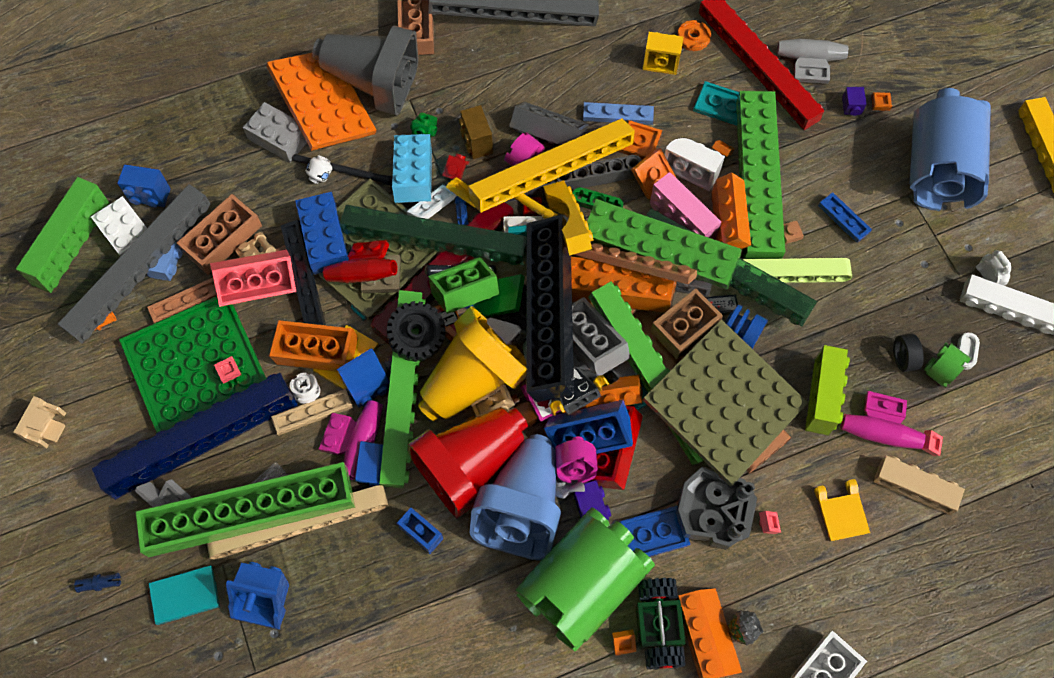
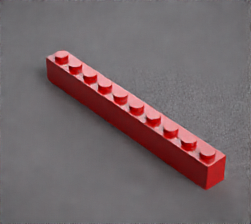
M725 0L701 1L699 14L768 91L775 92L776 100L799 126L806 130L819 122L825 111L821 104L814 100L810 92L804 89L799 80L794 78L788 68L784 67L776 55H773L767 45L736 14V11Z

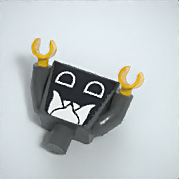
M575 367L574 395L552 399L549 407L554 416L559 410L562 413L566 411L569 415L601 397L599 392L602 390L601 387L605 384L609 385L603 375H598L589 370L582 371L580 367Z

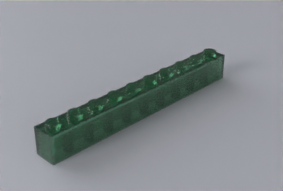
M346 205L340 221L343 233L349 236L358 235L366 239L387 240V242H397L405 246L414 245L421 249L430 248L439 252L447 251L453 252L456 255L464 254L474 258H486L494 262H508L511 265H524L527 253V236Z
M652 208L646 215L647 217L691 231ZM741 258L738 260L728 286L733 287L740 294L754 299L759 305L770 308L775 314L782 315L789 319L791 323L803 327L818 302Z

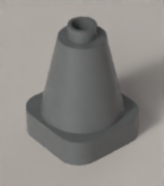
M395 25L390 29L388 36L327 34L324 40L318 38L315 41L312 56L313 59L319 61V66L324 71L374 97L376 110L398 116L417 72V35L415 31Z

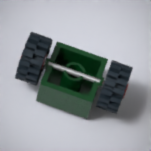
M655 578L642 580L638 584L639 600L646 602L637 603L635 608L639 648L645 651L646 669H671L686 666L683 647L685 645L681 601H664L678 597L676 579Z

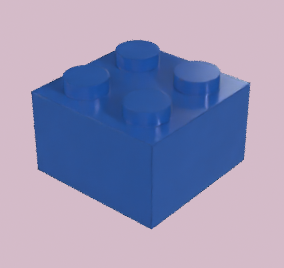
M131 165L123 166L117 183L131 203L136 205L147 204L151 207H165L171 189L160 170Z

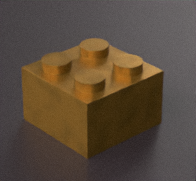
M479 105L460 111V134L462 139L466 141L467 153H471L473 159L493 154L492 132L482 106Z

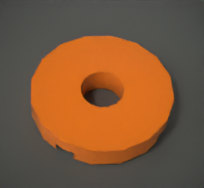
M691 20L681 24L677 36L683 37V48L689 51H700L710 43L711 31L705 23ZM690 34H697L698 37H692Z

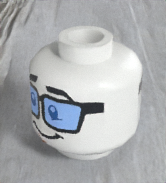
M320 155L311 158L305 170L309 176L308 179L317 184L319 182H326L332 171L331 162Z

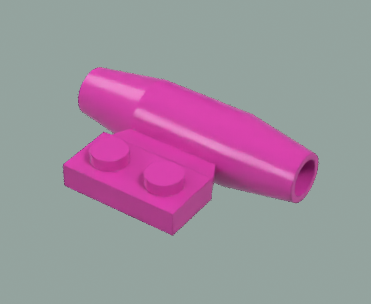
M868 391L865 396L864 405L866 416L844 414L841 422V430L865 440L893 447L922 449L925 443L924 433L901 424L906 418L907 400Z
M369 400L356 422L350 416L332 413L319 447L321 452L334 455L345 454L344 463L348 468L351 480H355L359 443L361 441L374 443L379 430L383 405L376 401Z

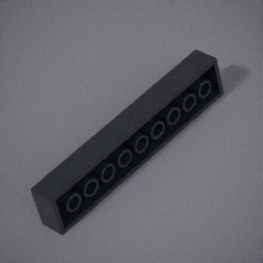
M562 214L527 223L526 392L535 402L574 395L571 255H569L563 238L562 229L567 221Z

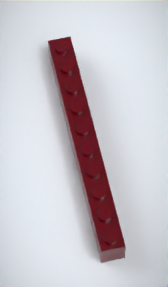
M503 202L486 211L478 212L473 217V221L469 225H465L461 229L460 234L456 238L453 237L449 241L448 246L444 250H440L436 258L431 263H427L425 267L427 265L457 266L473 260L504 228V217H513V208ZM424 267L419 276L416 275L411 280L410 285L406 289L403 288L402 291L421 292L422 299H426V305L427 303L430 304L435 298L431 293L429 277L426 276ZM398 297L393 302H389L385 310L380 315H376L371 323L373 332L386 343H388V320L391 314L396 311Z

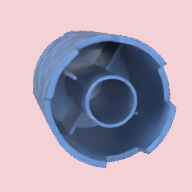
M944 88L937 92L936 99L926 102L914 111L910 188L914 191V202L930 210L940 211L943 202L964 201V207L969 209L986 199L988 196L991 105L989 102L960 96V92L954 88Z

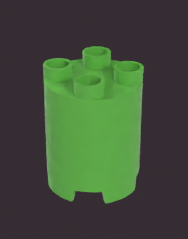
M591 507L527 575L515 590L518 593L516 596L535 617L542 613L547 620L559 629L555 636L570 649L576 651L584 642L589 640L641 580L653 569L655 564L639 548H635L632 551L628 547L634 536L624 525L616 520L610 525L608 520L599 511Z

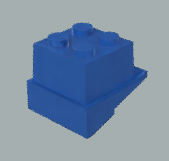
M249 562V564L241 563L234 581L227 580L226 582L230 618L280 630L286 612L284 602L289 588V583L283 572H281L282 570L270 566L269 569L263 568L255 562Z

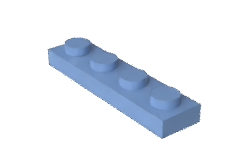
M584 102L583 121L615 122L623 118L627 123L630 120L640 124L653 125L654 106Z

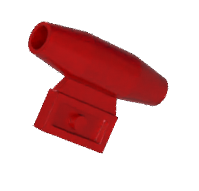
M387 240L358 242L353 244L348 255L349 260L324 267L323 276L326 281L368 282L394 276L397 274L398 267L395 260L384 259L389 248Z

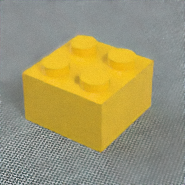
M649 32L643 70L676 75L683 37Z

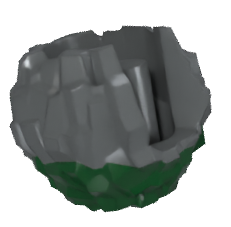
M737 611L728 626L734 640L745 645L753 644L760 634L763 633L759 619L754 612Z

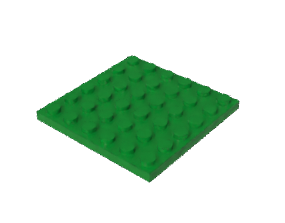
M217 296L119 339L157 435L161 440L271 389L234 305L230 304L219 307ZM232 356L242 375L223 384L214 365Z

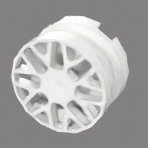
M300 373L296 375L295 379L291 380L290 389L296 401L305 404L318 398L320 387L313 374Z

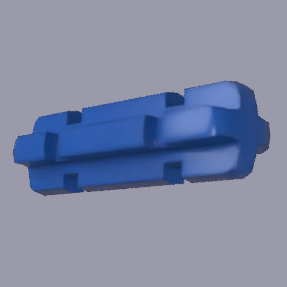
M457 196L455 197L458 228L462 229L465 225H468L466 201Z

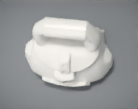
M995 250L992 254H986L982 257L976 268L983 278L1003 286L1008 284L1011 263L1003 252Z

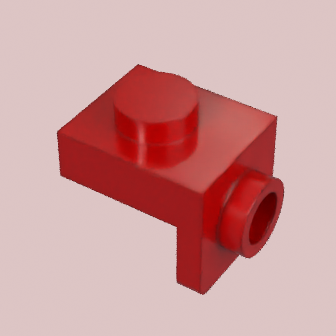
M457 153L455 156L449 155L442 176L451 179L457 177L461 180L466 165H469V161L465 160L466 156Z

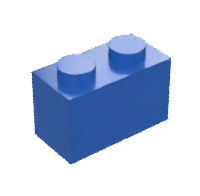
M412 508L397 522L399 528L429 554L443 540L442 533Z

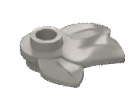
M557 478L555 496L564 499L568 496L569 492H585V483L578 482V480H571V483H567Z

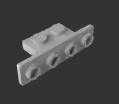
M172 479L165 482L161 491L151 482L137 486L135 492L152 507L192 498Z

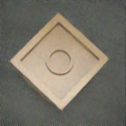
M33 396L14 433L31 445L47 449L49 445L42 439L44 438L52 442L58 441L65 425L53 420L55 414L65 416L66 412L58 406Z

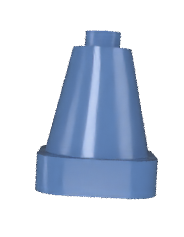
M538 434L531 435L529 439H524L509 457L493 484L480 487L471 511L470 536L476 542L489 548L531 560H542L552 550L561 511L555 504L556 450L552 447L550 439Z

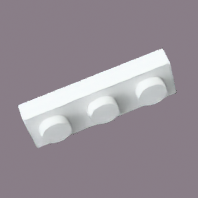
M441 185L431 193V201H420L407 211V217L422 224L454 200L457 195L447 189L446 186Z

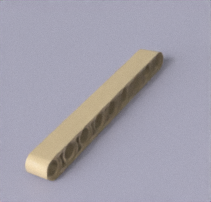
M378 485L353 492L355 508L207 543L209 558H223L388 507V501L384 486Z

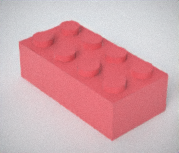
M287 250L210 263L219 307L296 292L291 258Z

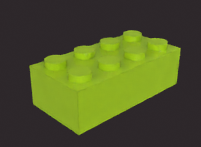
M824 345L816 356L805 431L829 436L833 430H836L837 425L841 424L843 412H840L841 405L845 401L843 387L846 386L848 376L845 375V369L848 368L850 357H847V349Z

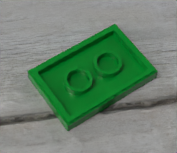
M519 274L497 279L499 294L490 299L477 302L473 307L485 318L519 312L525 277Z

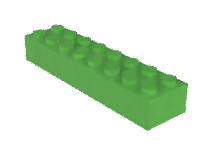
M598 199L595 200L587 220L594 240L591 242L599 243L609 248H618L625 252H635L637 255L644 257L651 256L660 261H670L672 264L680 266L687 265L697 270L696 279L724 289H728L741 255L740 248Z

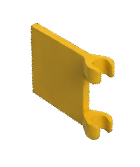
M855 479L845 482V487L849 493L846 496L827 499L825 486H818L814 489L830 542L870 533L858 493V484Z

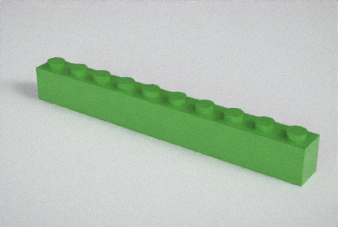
M611 281L593 291L588 298L595 309L628 343L630 358L627 361L636 375L640 376L642 385L647 393H649L670 370L666 369L662 363L663 358L660 353L652 347L653 343L650 337L642 331L640 321L632 315V309L628 302H624L619 287ZM670 428L673 435L680 444L681 448L690 460L691 464L694 465L703 461V459Z
M399 290L397 308L399 306L402 307L405 303L410 304L412 301H415V303L420 301L425 304L426 299H422L421 292ZM414 328L411 332L414 335H418L419 329ZM394 351L392 355L379 485L404 488V483L409 481V471H405L406 463H410L411 460L407 451L408 443L413 438V432L409 431L410 424H414L415 412H411L412 404L416 405L417 393H413V386L418 385L419 375L415 373V366L419 367L420 360L418 362L405 360L404 357H399Z

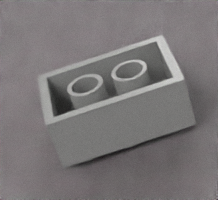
M265 102L243 127L248 140L289 163L292 162L294 154H298L307 143L293 117Z

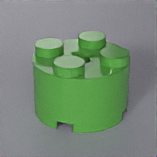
M944 343L939 349L938 357L936 359L932 357L925 365V374L946 388L947 384H950L964 369L963 364L965 362L968 363L971 358L952 343Z

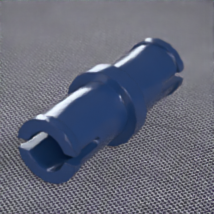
M119 573L103 576L96 574L91 578L76 579L74 585L83 584V586L74 588L77 593L90 590L97 592L103 588L118 587L121 585V580H112L119 579L121 576Z

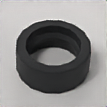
M915 334L897 336L893 345L897 367L903 372L921 369L924 357L919 338Z

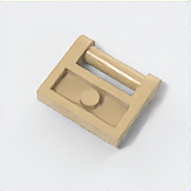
M261 232L255 234L254 239L244 242L234 249L239 258L276 252V249L267 242L266 236ZM259 246H262L264 249L261 253L257 250Z

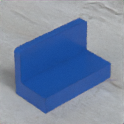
M364 441L359 443L355 481L367 483L366 487L370 488L379 485L383 453L382 444Z

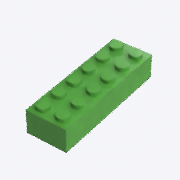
M79 177L76 178L17 266L16 270L32 286L52 293L53 289L58 286L63 274L69 269V265L74 257L78 255L83 243L88 240L93 228L97 226L91 216L109 205V201L97 184Z

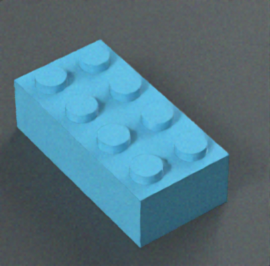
M430 134L394 135L392 179L394 202L431 201L432 147Z

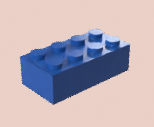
M332 192L295 200L308 260L313 274L322 273L326 266L349 260Z

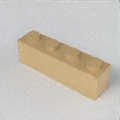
M887 455L880 461L873 480L876 484L950 516L958 511L965 490L953 481H945L940 479L937 474L926 473L916 465L903 463L899 458Z

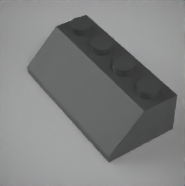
M523 102L515 106L509 127L514 128V131L518 133L527 132L535 139H545L548 144L562 145L585 135L589 124L531 103Z

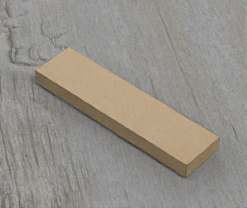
M343 389L310 403L271 416L276 433L280 436L330 417L332 413L338 414L353 407L347 390Z

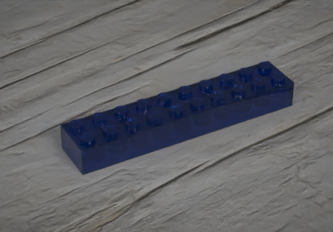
M281 373L271 374L266 380L254 383L242 392L232 394L229 399L217 402L205 411L195 413L192 418L177 422L174 427L156 433L149 440L140 441L135 447L123 450L109 460L99 462L98 466L92 468L100 489L116 500L135 490L137 486L155 480L272 419L271 416L287 411L298 404Z

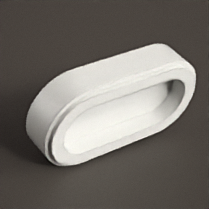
M969 332L964 333L958 339L957 348L971 358L968 363L965 362L963 364L964 370L971 369L976 364L980 344L978 337Z

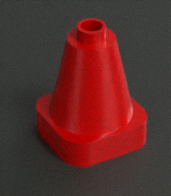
M499 407L437 435L430 429L426 430L408 443L409 456L445 507L458 519L474 506L480 487L489 482L524 441L522 431L528 427V424L515 407L508 412Z

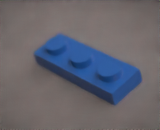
M833 192L819 203L818 206L856 243L872 231Z

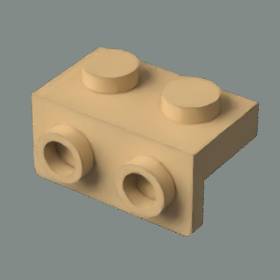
M503 384L471 405L478 417L499 407L508 412L509 408L515 404L506 385Z

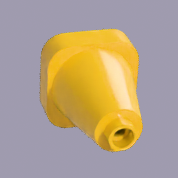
M472 306L454 322L457 333L420 390L423 400L418 404V407L432 421H435L440 416L444 419L451 418L505 383L515 389L526 378L527 360L516 346L506 344L487 324L488 319Z

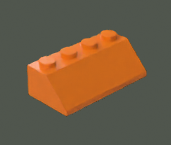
M731 172L717 178L712 190L713 213L721 221L716 240L744 249L751 246L745 183L743 179Z
M716 588L678 595L675 600L681 601L683 627L698 677L725 678L742 673Z

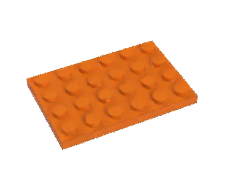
M312 53L267 62L266 67L311 151L376 133V128L352 85L321 69L319 61L313 59Z

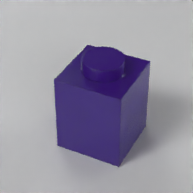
M846 87L842 96L844 115H862L867 105L864 87Z

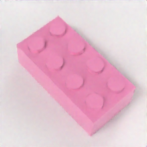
M669 172L653 185L650 204L655 211L663 215L667 223L714 240L716 239L721 221L674 175Z

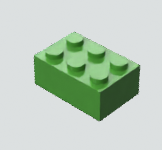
M481 257L428 276L431 293L446 314L471 306L485 299H490L499 294L497 275Z

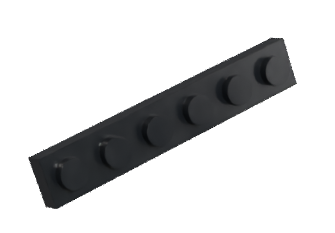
M295 220L281 225L286 250L291 258L303 321L308 324L326 325L314 274L309 264L300 221Z

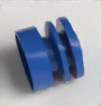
M738 305L729 314L725 323L753 349L768 320L758 314L752 320H749L750 310L747 309L744 315L741 316L740 313L743 306Z

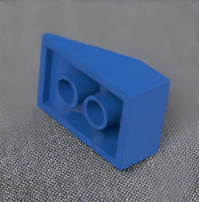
M372 348L337 369L347 392L358 408L365 406L369 400L374 399L378 395L382 396L389 391L390 381Z

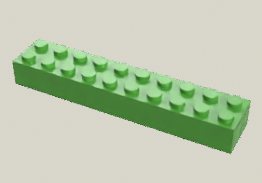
M740 91L736 101L739 177L745 183L751 246L743 249V259H782L785 254L776 96L775 92Z
M344 462L136 511L140 553L147 557H153L355 508L348 468Z

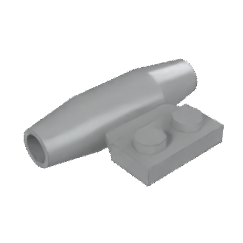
M791 39L778 41L776 53L777 55L797 60L794 65V78L798 79L799 82L828 84L830 81V65L827 61L846 60L849 48L848 45L828 40Z

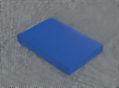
M677 506L619 521L634 536L628 547L632 551L635 548H639L651 557L690 546L689 538L684 537L676 516Z

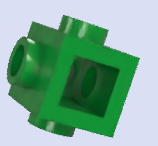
M421 112L411 122L410 129L412 130V135L430 134V138L434 137L437 132V117Z

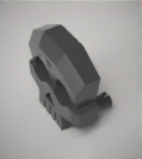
M701 467L683 484L680 492L676 516L684 537L708 541L710 546L724 550L738 541L747 539L750 536L757 497L754 494L755 491H753L755 486L751 482H746L743 478H739L732 486H729L717 473ZM714 491H718L720 496H715ZM707 520H712L714 525L710 526Z

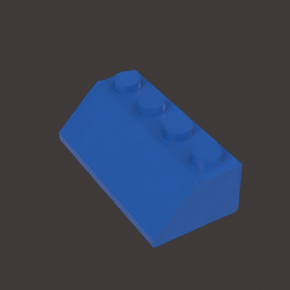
M623 400L576 410L569 415L563 413L550 416L544 427L554 449L557 445L570 441L573 437L577 436L582 437L584 441L592 443L596 448V454L633 445L630 416Z

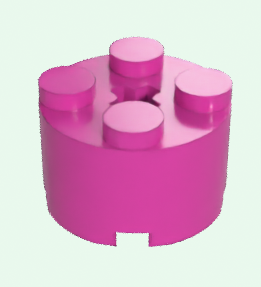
M527 132L525 134L522 133L511 145V153H506L504 161L511 166L517 165L541 154L545 147Z
M577 436L573 437L570 441L556 446V470L560 480L571 483V480L585 483L595 478L598 465L596 448L592 443L584 441L582 437Z

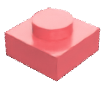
M232 356L214 365L223 384L242 375Z
M924 430L925 443L922 450L932 456H940L943 437L932 430Z
M763 511L759 513V523L763 533H781L777 512Z

